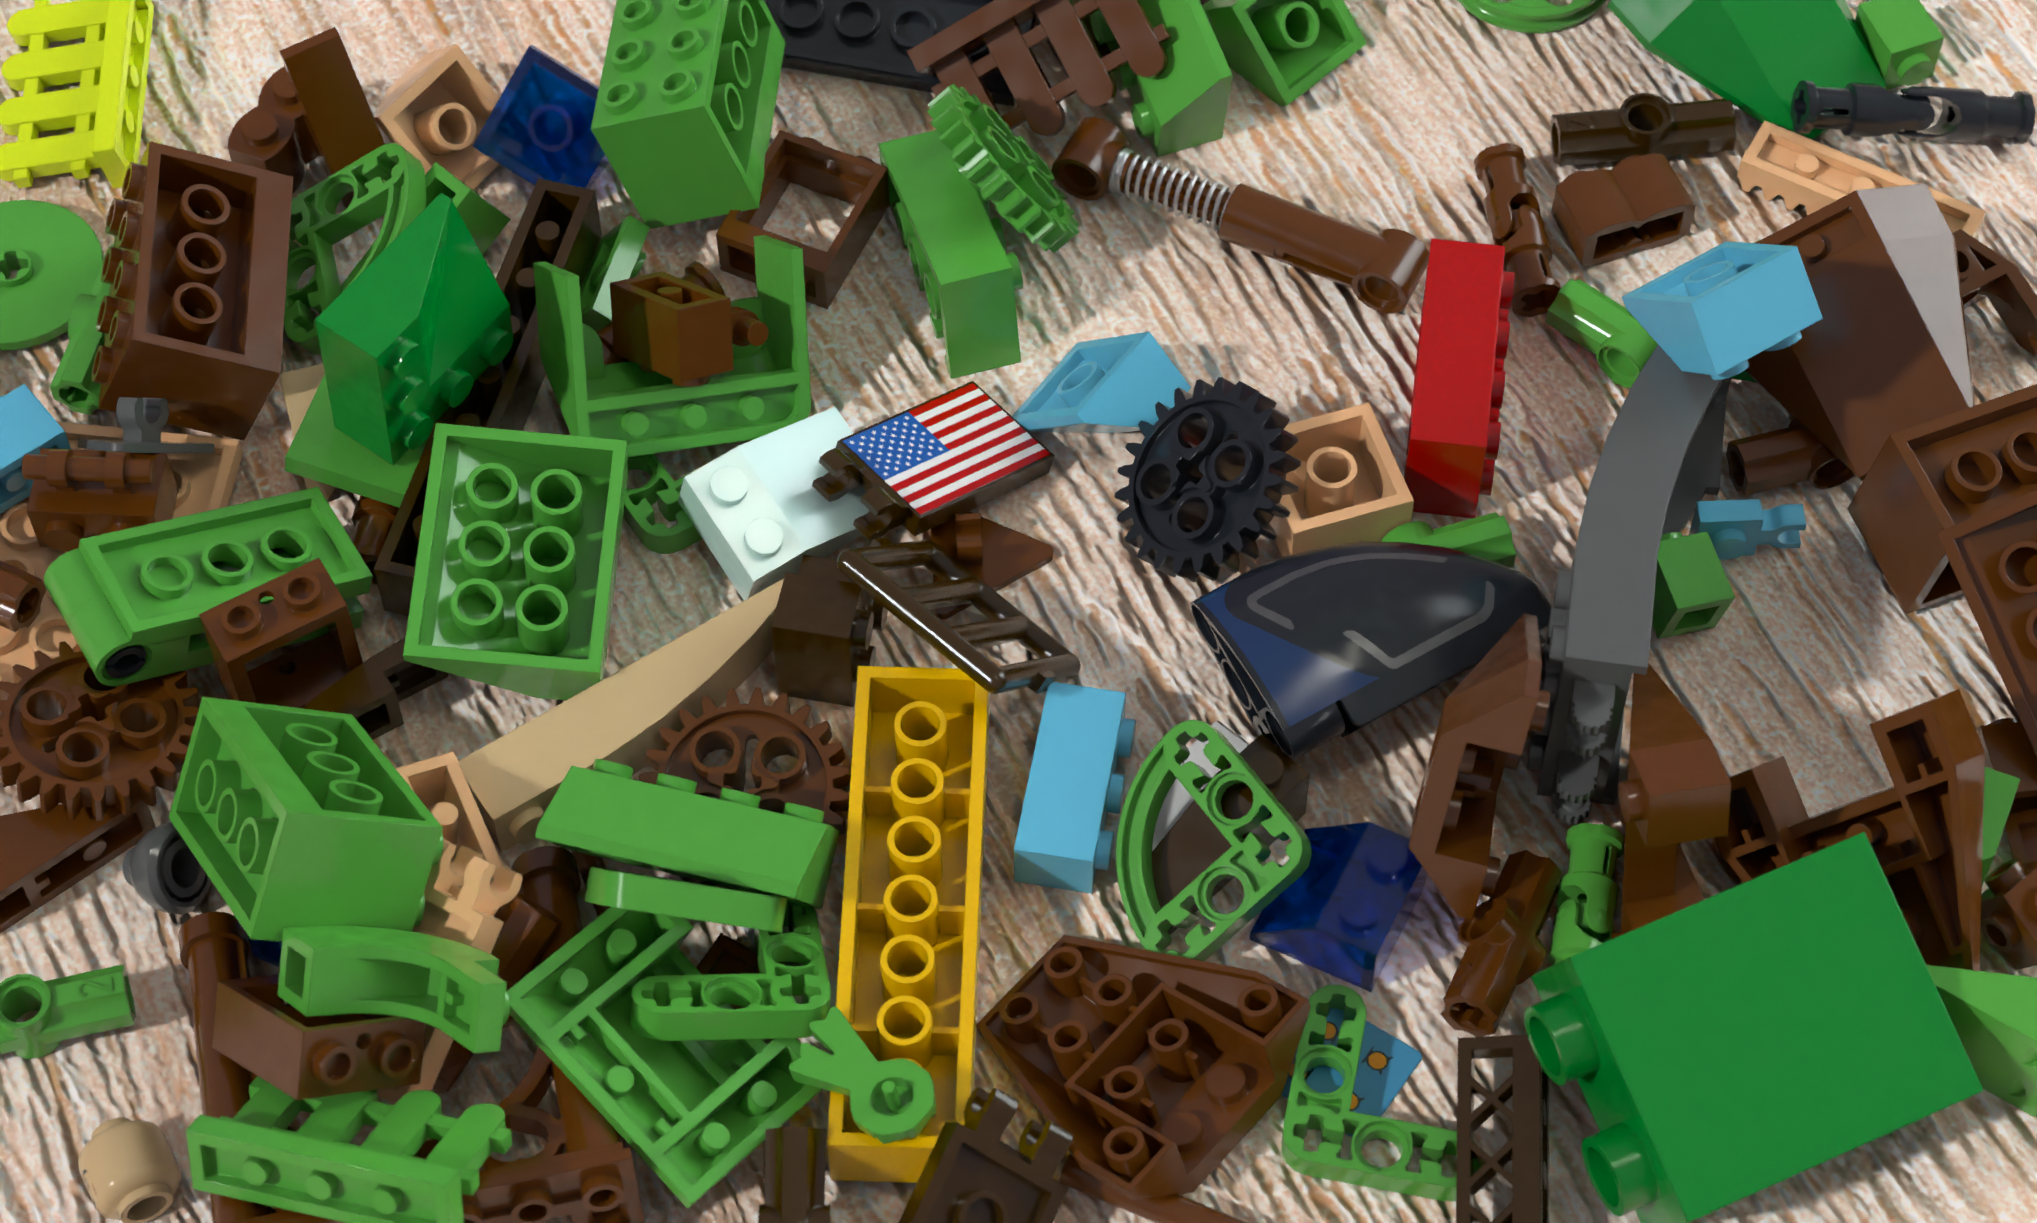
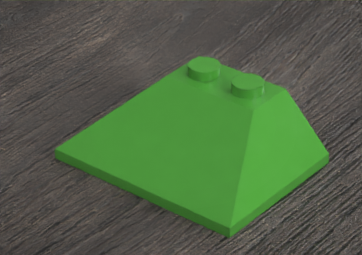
M610 907L507 991L510 1004L509 1014L687 1208H690L764 1142L767 1128H780L823 1089L796 1082L792 1078L788 1067L801 1057V1043L797 1038H775L767 1045L762 1039L659 1041L642 1037L636 1033L630 1024L632 988L638 981L659 975H702L678 949L694 927L686 918ZM730 1004L716 1005L724 1009H734Z

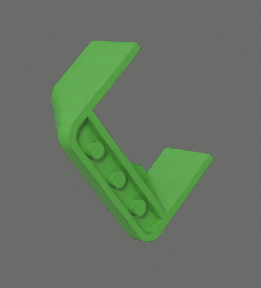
M766 235L754 236L757 297L731 301V307H742L755 313L759 321L768 327V338L760 346H753L751 344L737 346L733 344L734 370L709 376L710 381L707 384L693 387L675 385L672 383V378L658 372L642 371L639 369L638 364L632 361L604 365L603 346L599 335L593 328L582 323L579 276L546 261L533 263L541 362L570 435L627 440V457L752 440L808 418L811 409L803 248Z

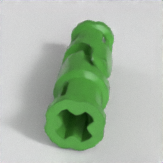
M1581 823L1567 830L1566 843L1567 849L1570 851L1568 872L1559 882L1556 902L1557 912L1554 918L1548 956L1551 966L1612 939L1614 910L1617 908L1619 888L1613 880L1616 859L1623 855L1625 845L1623 834L1615 828L1604 824Z

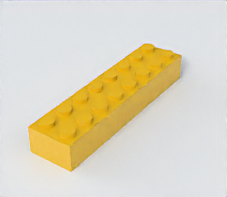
M858 666L836 1007L841 1011L878 1062L903 1058L913 1061L931 1075L935 1088L937 1110L936 1114L928 1121L916 1138H904L883 1144L877 1138L870 1136L857 1127L851 1113L850 1096L830 1091L827 1150L831 1180L917 1183L945 1122H959L964 1125L965 1105L973 1092L990 698L989 692L959 668Z

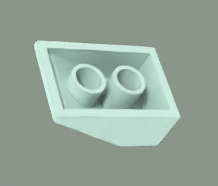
M836 406L741 444L688 474L683 479L678 503L744 601L784 579L786 572L797 574L803 555L824 558L863 535L853 526L856 518L869 512L860 502L861 496L867 492L862 486L847 492L843 497L832 502L827 501L812 486L813 480L828 473L819 463L820 456L836 448L838 440L854 434Z

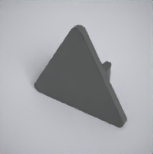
M119 397L116 415L119 424L123 428V440L78 438V448L106 452L214 453L215 444L161 441V430L166 425L169 416V405L166 398Z

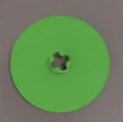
M14 200L0 203V350L28 348L62 335L68 331L70 311L76 298L80 294L90 295L104 262L101 245L92 228L81 217L64 207L36 200ZM20 269L17 272V278L9 279L11 271Z

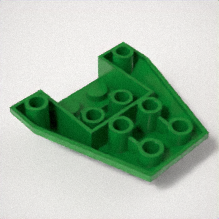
M1611 0L1608 4V8L1646 50L1723 99L1731 100L1734 106L1761 123L1765 120L1794 133L1796 132L1793 129L1791 118V101L1799 81H1813L1816 87L1844 88L1848 83L1878 84L1883 88L1887 86L1846 0ZM1813 128L1809 134L1799 135L1816 140L1829 129Z

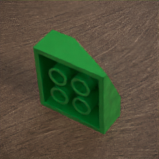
M440 193L315 319L335 428L392 465L409 449L415 450L425 442L432 430L433 424L449 407H457L466 399L472 389L473 382L489 365L495 366L506 357L514 339L510 304L452 199L443 193Z

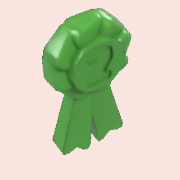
M835 1006L829 1009L825 1019L809 1023L813 1037L831 1054L809 1043H801V1057L788 1067L792 1078L799 1083L850 1096L851 1113L857 1127L870 1136L877 1138L883 1144L904 1138H916L928 1121L936 1114L937 1110L935 1088L931 1075L913 1061L903 1058L878 1062L841 1011Z

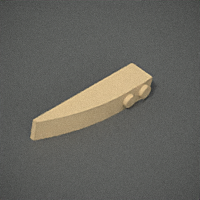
M784 579L459 760L460 767L491 839L502 853L517 843L524 844L537 839L535 834L538 823L571 766L593 770L595 759H602L633 767L634 775L649 764L645 755L647 749L666 751L667 748L662 742L659 733L661 727L670 728L678 733L683 729L678 713L679 710L683 708L696 718L704 714L702 697L706 695L718 708L726 700L728 689L734 688L736 690L774 649L771 626Z

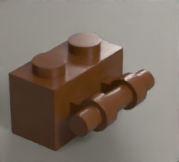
M663 271L610 283L614 354L638 364L639 369L642 371L658 372L672 378V383L675 385L693 387L707 384L710 381L709 376L734 370L733 344L737 346H747L749 344L760 346L768 338V327L759 321L755 313L742 307H731L729 297Z
M41 448L40 454H25L22 461L23 478L33 479L27 514L40 547H51L59 551L68 552L79 547L80 539L165 521L173 517L178 488L166 453Z

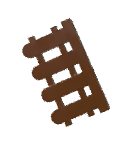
M994 0L908 50L907 53L917 72L930 76L937 74L940 83L931 87L935 97L952 84H955L958 88L962 86L971 96L975 94L981 103L989 105L1009 125L1011 130L1027 121L1033 132L1038 135L1051 137L1060 133L1066 123V115L1060 104L1061 101L1078 92L1082 101L1087 105L1096 108L1109 105L1114 100L1117 92L1116 83L1111 72L1129 63L1132 70L1144 78L1160 76L1165 71L1168 63L1167 53L1162 43L1169 40L1171 36L1164 24H1160L1155 28L1152 27L1139 0H1081L1076 4L1072 0ZM1101 10L1120 48L1103 58L1083 22V19ZM1037 16L1041 24L1023 34L1020 25ZM1049 39L1069 75L1068 78L1051 87L1032 51L1033 48ZM987 45L990 54L973 63L970 55ZM997 69L1002 73L1018 104V107L1002 116L982 80L983 77Z

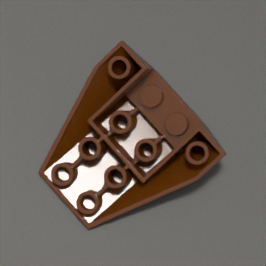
M1926 183L1855 190L1756 242L1757 244L1797 246L1823 319L1801 330L1802 338L1793 345L1776 351L1764 350L1749 358V367L1745 371L1861 481L1865 479L1890 434L1975 405L1955 238Z
M1524 613L1445 699L1414 808L1408 847L1458 917L1468 920L1473 919L1480 895L1492 897L1499 873L1501 858L1490 856L1497 792L1504 768L1516 771L1528 731H1542L1549 706L1550 692L1540 690L1545 644L1540 643L1538 621L1535 615Z
M1063 935L976 1024L980 1036L1046 1122L1053 1121L1073 1133L1068 1152L1081 1169L1132 1200L1194 1192L1282 1096L1311 1006L1307 998L1254 970Z

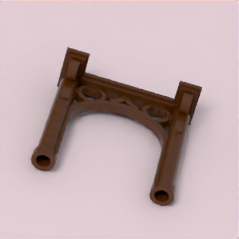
M541 846L530 849L521 854L511 867V870L522 875V885L519 892L535 900L557 916L563 923L531 971L583 930L577 901V894L581 887L577 860L570 851L558 846ZM206 912L190 918L180 928L178 934L180 959L183 966L189 972L202 1115L220 1118L221 1116L234 1118L250 1100L249 1085L257 1075L212 1048L218 981L250 977L248 940L246 931L235 915L226 912ZM538 1046L527 1073L515 1089L498 1106L505 1112L506 1129H510L511 1132L541 1137L547 1143L538 1154L529 1158H519L514 1161L503 1162L489 1156L478 1170L480 1181L478 1189L472 1196L462 1194L464 1223H544L549 1219L571 1215L572 1223H645L630 1147L623 1149L621 1135ZM553 1079L560 1119H556L547 1111L536 1108L549 1090ZM288 1126V1127L286 1128V1130H290V1131H295V1132H297L296 1130H294V1129L291 1128L290 1126ZM435 1139L425 1141L413 1157L426 1159L440 1141ZM210 1193L213 1223H344Z

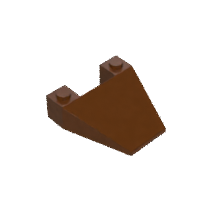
M1649 663L1646 675L1636 673L1633 675L1628 780L1620 781L1618 787L1620 808L1626 821L1621 932L1613 933L1612 939L1705 900L1683 853L1681 843L1728 835L1731 781L1710 737Z
M1959 689L1869 724L1894 784L1893 787L1809 817L1784 756L1729 776L1731 796L1728 835L1714 837L1721 855L1744 883L1865 832L1925 964L1979 971L1985 751Z

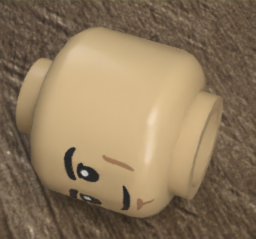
M118 1117L102 1123L93 1131L92 1139L84 1146L78 1157L80 1175L96 1210L105 1218L120 1220L123 1223H145L163 1214L172 1204L173 1196L181 1183L180 1167L164 1132L155 1123L149 1121H131L126 1117Z

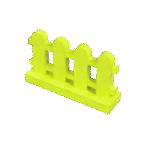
M35 0L34 8L17 11L9 18L7 30L13 40L19 46H29L28 52L10 56L1 67V73L10 88L16 91H23V96L7 99L0 104V126L6 134L18 136L17 142L0 145L1 180L14 181L18 188H24L33 185V178L72 172L77 180L90 178L91 169L101 168L113 189L123 187L128 165L130 162L138 164L154 14V5L151 0H79L52 5L50 0ZM85 38V43L49 48V43ZM80 82L79 88L44 93V87ZM75 127V133L38 138L39 132Z

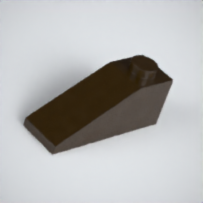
M1263 734L1259 735L1239 754L1297 822L1306 814L1310 774ZM1229 762L1228 766L1226 767V769L1231 768V763H1230V762ZM1236 783L1228 787L1221 799V808L1224 815L1232 820L1245 816L1252 807L1253 793L1245 783ZM1195 800L1152 851L1153 880L1161 909L1232 847ZM1269 812L1265 820L1272 818L1271 812ZM1262 824L1251 831L1259 835L1268 846L1278 839L1270 835ZM1250 832L1243 834L1244 840ZM1226 877L1220 880L1214 887L1212 897L1235 877ZM1196 903L1190 908L1194 913L1199 910ZM1172 925L1167 932L1171 935L1179 927Z

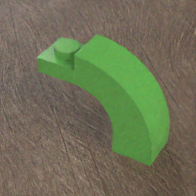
M306 926L283 928L277 995L307 1017L368 1013L409 1018L438 1028L473 1053L500 1051L502 1026L507 1022L510 1010L509 997L506 991L507 982L498 977L499 959L475 947L437 936L378 927Z

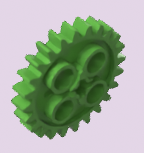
M955 84L948 86L928 104L930 109L927 110V113L933 119L931 124L941 134L939 137L940 141L952 150L951 158L958 171L972 187L981 193L985 201L991 200L995 204L1000 216L1004 217L1016 231L1026 234L1034 245L1038 242L1044 251L1050 249L1052 253L1058 251L1079 233L1077 229L1079 223L1072 216L1075 212L1064 201L1066 196L1052 183L1055 181L1054 176L1047 164L1027 145L1022 136L1016 137L1013 135L1009 125L989 105L981 103L975 94L971 96L964 87L958 88Z

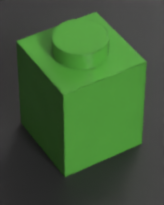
M1870 0L1859 4L1855 21L1887 84L1886 90L1902 85H1916L1934 75L1944 37L1919 0Z
M1680 532L1663 534L1657 557L1652 626L1657 638L1662 639L1715 628L1735 599V595L1708 532L1683 536Z

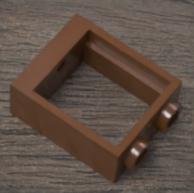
M780 130L765 153L764 179L759 208L741 212L740 210H730L716 232L720 270L756 283L754 236L766 235L803 248L806 302L828 309L890 205L888 168L878 165L867 157L853 156L827 147L816 139L799 137ZM790 183L855 205L827 252L762 229Z
M319 558L199 614L228 700L304 708L317 695L363 663L348 606ZM271 596L274 598L270 604L264 605L260 603L264 597ZM327 625L329 633L250 671H246V663Z
M279 974L218 981L212 1048L292 1098L304 1100L420 1084L426 1023L399 1016L368 1013L307 1017L289 1003L285 1004L284 1000L277 995Z

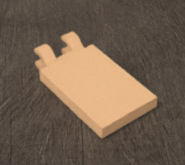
M444 839L441 858L435 866L431 867L424 890L425 909L420 924L413 928L412 932L453 940L491 954L504 924L503 921L493 917V914L498 908L511 902L516 897L522 885V875L500 865L494 881L490 884L496 865L484 860L482 854L463 845L459 848L453 863L450 864L457 845ZM426 1023L420 1084L378 1089V1095L395 1105L403 1095L416 1090L432 1091L454 1039L438 1028Z

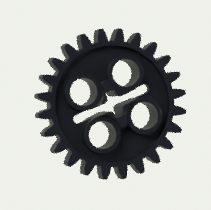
M1218 377L1214 386L1201 379L1196 380L1193 395L1181 388L1175 389V406L1173 408L1157 402L1155 409L1158 421L1154 425L1145 421L1139 422L1138 426L1145 438L1141 444H1126L1125 448L1135 458L1133 464L1119 467L1117 473L1129 479V485L1115 492L1114 497L1129 505L1117 516L1118 522L1131 528L1124 538L1126 543L1139 548L1137 557L1154 565L1155 569L1174 578L1177 575L1190 582H1195L1199 575L1212 581L1217 580L1220 566L1233 573L1239 572L1240 553L1257 559L1259 557V549L1256 540L1260 535L1271 540H1275L1277 537L1275 530L1270 525L1273 516L1282 518L1289 517L1290 511L1280 504L1282 495L1298 492V486L1286 480L1287 473L1301 466L1300 460L1286 453L1298 442L1297 436L1284 430L1290 421L1289 417L1275 409L1277 402L1241 381H1238L1235 385L1223 377Z

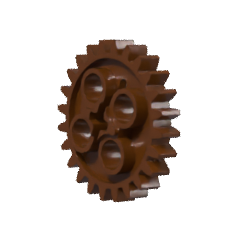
M63 641L59 642V657L51 659L48 655L38 650L34 652L35 669L32 670L15 664L12 667L14 683L0 681V783L3 787L17 784V794L20 802H26L39 794L41 813L47 814L59 803L66 804L68 820H74L82 807H91L96 820L102 821L105 816L106 806L116 805L124 816L131 815L132 799L138 797L150 806L156 805V786L168 791H176L178 786L177 773L182 771L199 711L197 688H188L187 672L185 670L126 685L106 686L98 681L82 651L74 653L72 648Z
M756 687L751 695L749 704H740L734 688H731L727 692L726 706L717 708L707 695L703 696V715L696 718L682 708L678 711L683 725V729L679 733L665 727H661L659 730L662 742L667 748L666 751L647 749L645 753L649 765L658 772L639 774V781L656 785L658 773L672 775L697 782L695 794L719 799L722 788L744 791L746 780V746L749 740L756 739L759 742L756 745L751 763V774L755 788L749 789L748 793L761 797L759 809L783 814L786 803L811 807L825 812L822 823L839 830L840 835H844L846 831L844 819L835 813L849 810L850 793L841 790V788L850 785V769L845 766H837L846 758L842 743L828 744L832 738V732L827 721L811 727L813 714L809 705H804L791 715L788 695L782 693L772 706L765 705L761 688ZM724 749L733 753L732 758L723 766L712 768L702 764L703 759L714 750ZM789 755L798 759L794 768L785 773H774L766 769L768 764L778 756ZM679 876L682 880L687 879L686 877ZM700 881L701 884H708V885H714V886H715V884H711V883H707V882Z

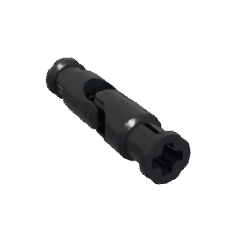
M1808 80L1798 82L1791 101L1793 129L1799 134H1809L1813 128L1839 129L1845 136L1878 137L1897 133L1910 139L1978 142L1982 136L2007 137L2012 144H2025L2033 133L2036 113L2033 97L2026 91H2017L2012 97L1986 96L1981 89L1912 86L1901 89L1900 92L1903 94H1894L1878 84L1848 83L1844 88L1816 87L1813 81ZM1929 97H1940L1942 112L1939 121L1930 127L1935 118V111Z

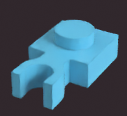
M1760 499L1697 501L1689 535L1708 532L1718 558L1721 560L1754 555L1757 545H1772L1776 548H1800L1799 530H1805L1806 528L1803 504L1780 505L1769 510H1762Z

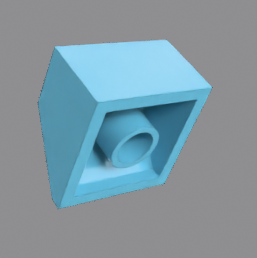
M1725 241L1622 296L1626 309L1682 372L1710 375L1713 380L1726 379L1745 371L1749 367L1748 359L1764 350L1776 351L1793 345L1802 338L1801 330L1823 319L1797 246Z

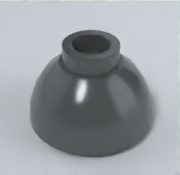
M172 822L164 823L148 831L135 847L127 852L123 860L125 880L134 887L135 891L147 904L162 912L185 914L194 910L204 900L211 885L210 878Z

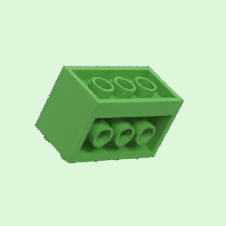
M764 0L616 1L591 130L642 220L650 229L726 215L730 210H740L741 212L759 208L764 179L765 153L769 148L785 41Z
M202 696L169 819L250 939L282 942L283 928L306 926H365L412 932L413 928L417 927L423 918L425 909L424 890L431 867L439 862L442 855L444 843L443 827L354 716L345 713Z

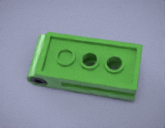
M314 487L80 539L77 549L64 553L50 564L44 575V584L98 681L106 686H121L215 663L199 614L317 558L321 560L345 600L353 628H360L365 610L356 596L369 593L373 575L319 487ZM271 596L264 597L260 603L264 605L270 604L274 598ZM327 625L286 645L319 638L329 633Z

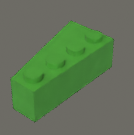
M934 130L878 143L881 166L888 168L889 206L904 248L909 249L920 292H926L931 311L930 321L936 338L944 337L945 363L951 379L1021 362L1014 290L1023 288V278L1016 254L1005 253L1006 241L999 218L989 219V203L961 175L951 158L952 150L940 141L939 137L941 134Z

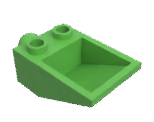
M1926 965L1983 1089L2025 1113L2037 1117V978Z

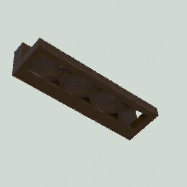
M1527 1035L1458 1038L1456 1223H1550L1549 1077L1538 1062ZM1513 1057V1074L1492 1094L1474 1079V1059ZM1474 1095L1483 1102L1475 1110ZM1512 1096L1513 1112L1504 1105ZM1496 1113L1513 1128V1137L1491 1157L1474 1142V1132L1491 1115ZM1475 1158L1483 1166L1473 1174ZM1511 1160L1512 1175L1503 1168ZM1495 1176L1512 1191V1203L1491 1222L1473 1206V1196Z

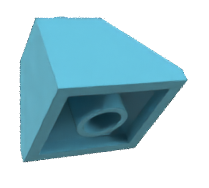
M1150 332L1078 342L1012 417L1029 432L1123 433L1139 431L1138 424L1140 421H1145L1152 425L1158 421L1155 409L1157 402L1173 408L1175 406V389L1181 388L1188 392L1191 387Z

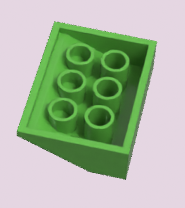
M436 423L403 652L404 661L542 699L566 701L602 681L605 675L628 478L627 440Z

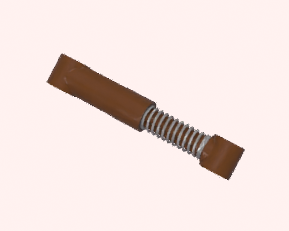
M1087 117L1078 122L1051 169L1057 184L1068 194L1078 199L1093 201L1101 198L1104 193L1110 194L1114 192L1119 195L1126 193L1127 198L1130 199L1135 196L1138 202L1145 200L1146 205L1155 204L1158 210L1163 207L1167 213L1174 210V214L1177 217L1183 214L1186 220L1193 218L1196 224L1203 221L1206 228L1212 225L1215 231L1219 230V238L1352 288L1361 302L1378 312L1393 314L1404 310L1428 266L1429 251L1425 244L1416 236L1406 231L1393 228L1384 229L1376 234L1242 183L1229 193L1227 184L1219 189V182L1216 181L1210 185L1208 177L1200 182L1199 174L1190 178L1189 170L1181 175L1179 166L1171 171L1170 163L1165 164L1162 168L1161 160L1158 159L1152 164L1151 156L1146 157L1143 161L1140 152L1135 154L1134 150L1130 149L1129 141L1124 133L1114 124L1101 118Z

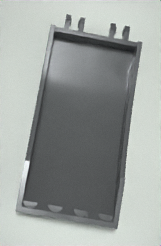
M1657 345L1633 383L1606 438L1588 489L1571 569H1558L1554 605H1551L1547 640H1544L1545 649L1542 659L1540 690L1550 692V701L1542 731L1531 732L1527 768L1539 770L1537 795L1552 797L1551 807H1553L1552 813L1556 815L1555 819L1561 820V823H1568V826L1570 824L1577 825L1579 822L1584 823V819L1589 817L1592 802L1615 805L1624 707L1632 673L1646 675L1648 670L1657 557L1661 536L1670 532L1682 533L1695 512L1697 501H1701L1705 494L1718 495L1720 489L1726 398L1732 377L1713 380L1710 375L1682 372L1659 345Z

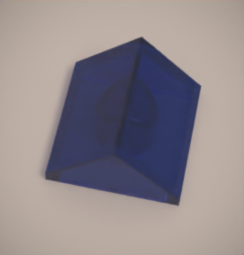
M530 45L472 147L534 186L539 178L590 189L609 164L607 156L591 130L599 86L534 45Z

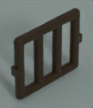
M886 537L873 539L869 547L847 549L842 551L837 557V567L841 573L989 693L998 694L1027 687L1036 694L1047 692V687L1052 682L1073 678L1080 671L1081 664L1077 656L931 540L893 544ZM925 566L942 582L901 588L882 571ZM970 603L990 620L949 627L933 614L930 609ZM1017 641L1038 659L997 666L977 648Z

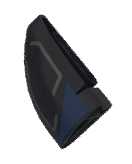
M1369 541L1319 547L1278 558L1252 569L1190 602L1192 615L1203 638L1257 735L1263 734L1293 760L1300 758L1339 735L1343 738L1477 665L1524 613L1537 616L1538 630L1548 626L1551 605L1534 579L1523 572L1489 559L1440 546L1405 542Z

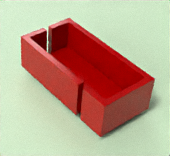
M1431 238L1404 480L1414 499L1413 512L1473 519L1476 516L1479 495L1491 496L1495 460H1497L1501 431L1499 412L1502 408L1506 371H1503L1504 359L1507 356L1510 332L1508 309H1511L1515 272L1503 271L1505 246Z

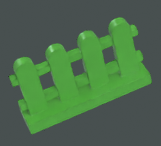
M258 1076L249 1085L250 1100L234 1118L225 1116L215 1118L200 1114L186 1129L193 1189L344 1223H464L462 1194L472 1196L480 1186L478 1170L492 1152L505 1154L512 1145L511 1130L506 1129L505 1112L500 1106L495 1104H476L466 1109L459 1118L442 1115L439 1095L428 1090L409 1092L403 1095L395 1105L379 1102L378 1090L296 1100ZM301 1111L312 1113L297 1132L286 1130ZM364 1125L376 1127L361 1146L349 1143ZM428 1138L440 1141L426 1159L413 1157Z

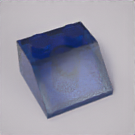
M1363 822L1305 829L1304 832L1311 843L1312 852L1308 868L1301 877L1261 911L1250 932L1249 940L1372 992L1425 887L1427 872L1408 847L1409 838L1374 823Z

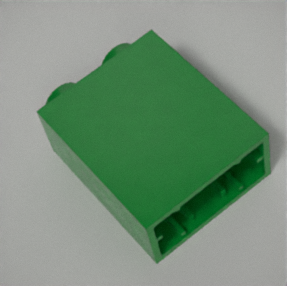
M1865 832L1571 956L1531 976L1542 1000L1527 1007L1524 1012L1525 1028L1533 1052L1545 1073L1555 1084L1561 1086L1577 1079L1600 1132L1588 1136L1582 1141V1155L1589 1178L1598 1196L1611 1213L1621 1217L1636 1211L1640 1223H1689L1984 1091Z

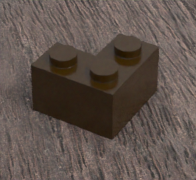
M803 555L798 574L785 573L771 626L779 695L785 693L788 697L854 707L858 666H875L876 647L870 646L873 630H884L888 610L841 573L835 559Z

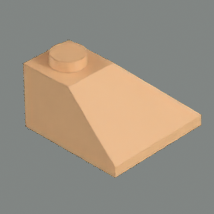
M458 44L426 53L387 89L374 115L376 123L392 143L402 146L421 161L425 175L434 163L437 162L473 190L530 136Z

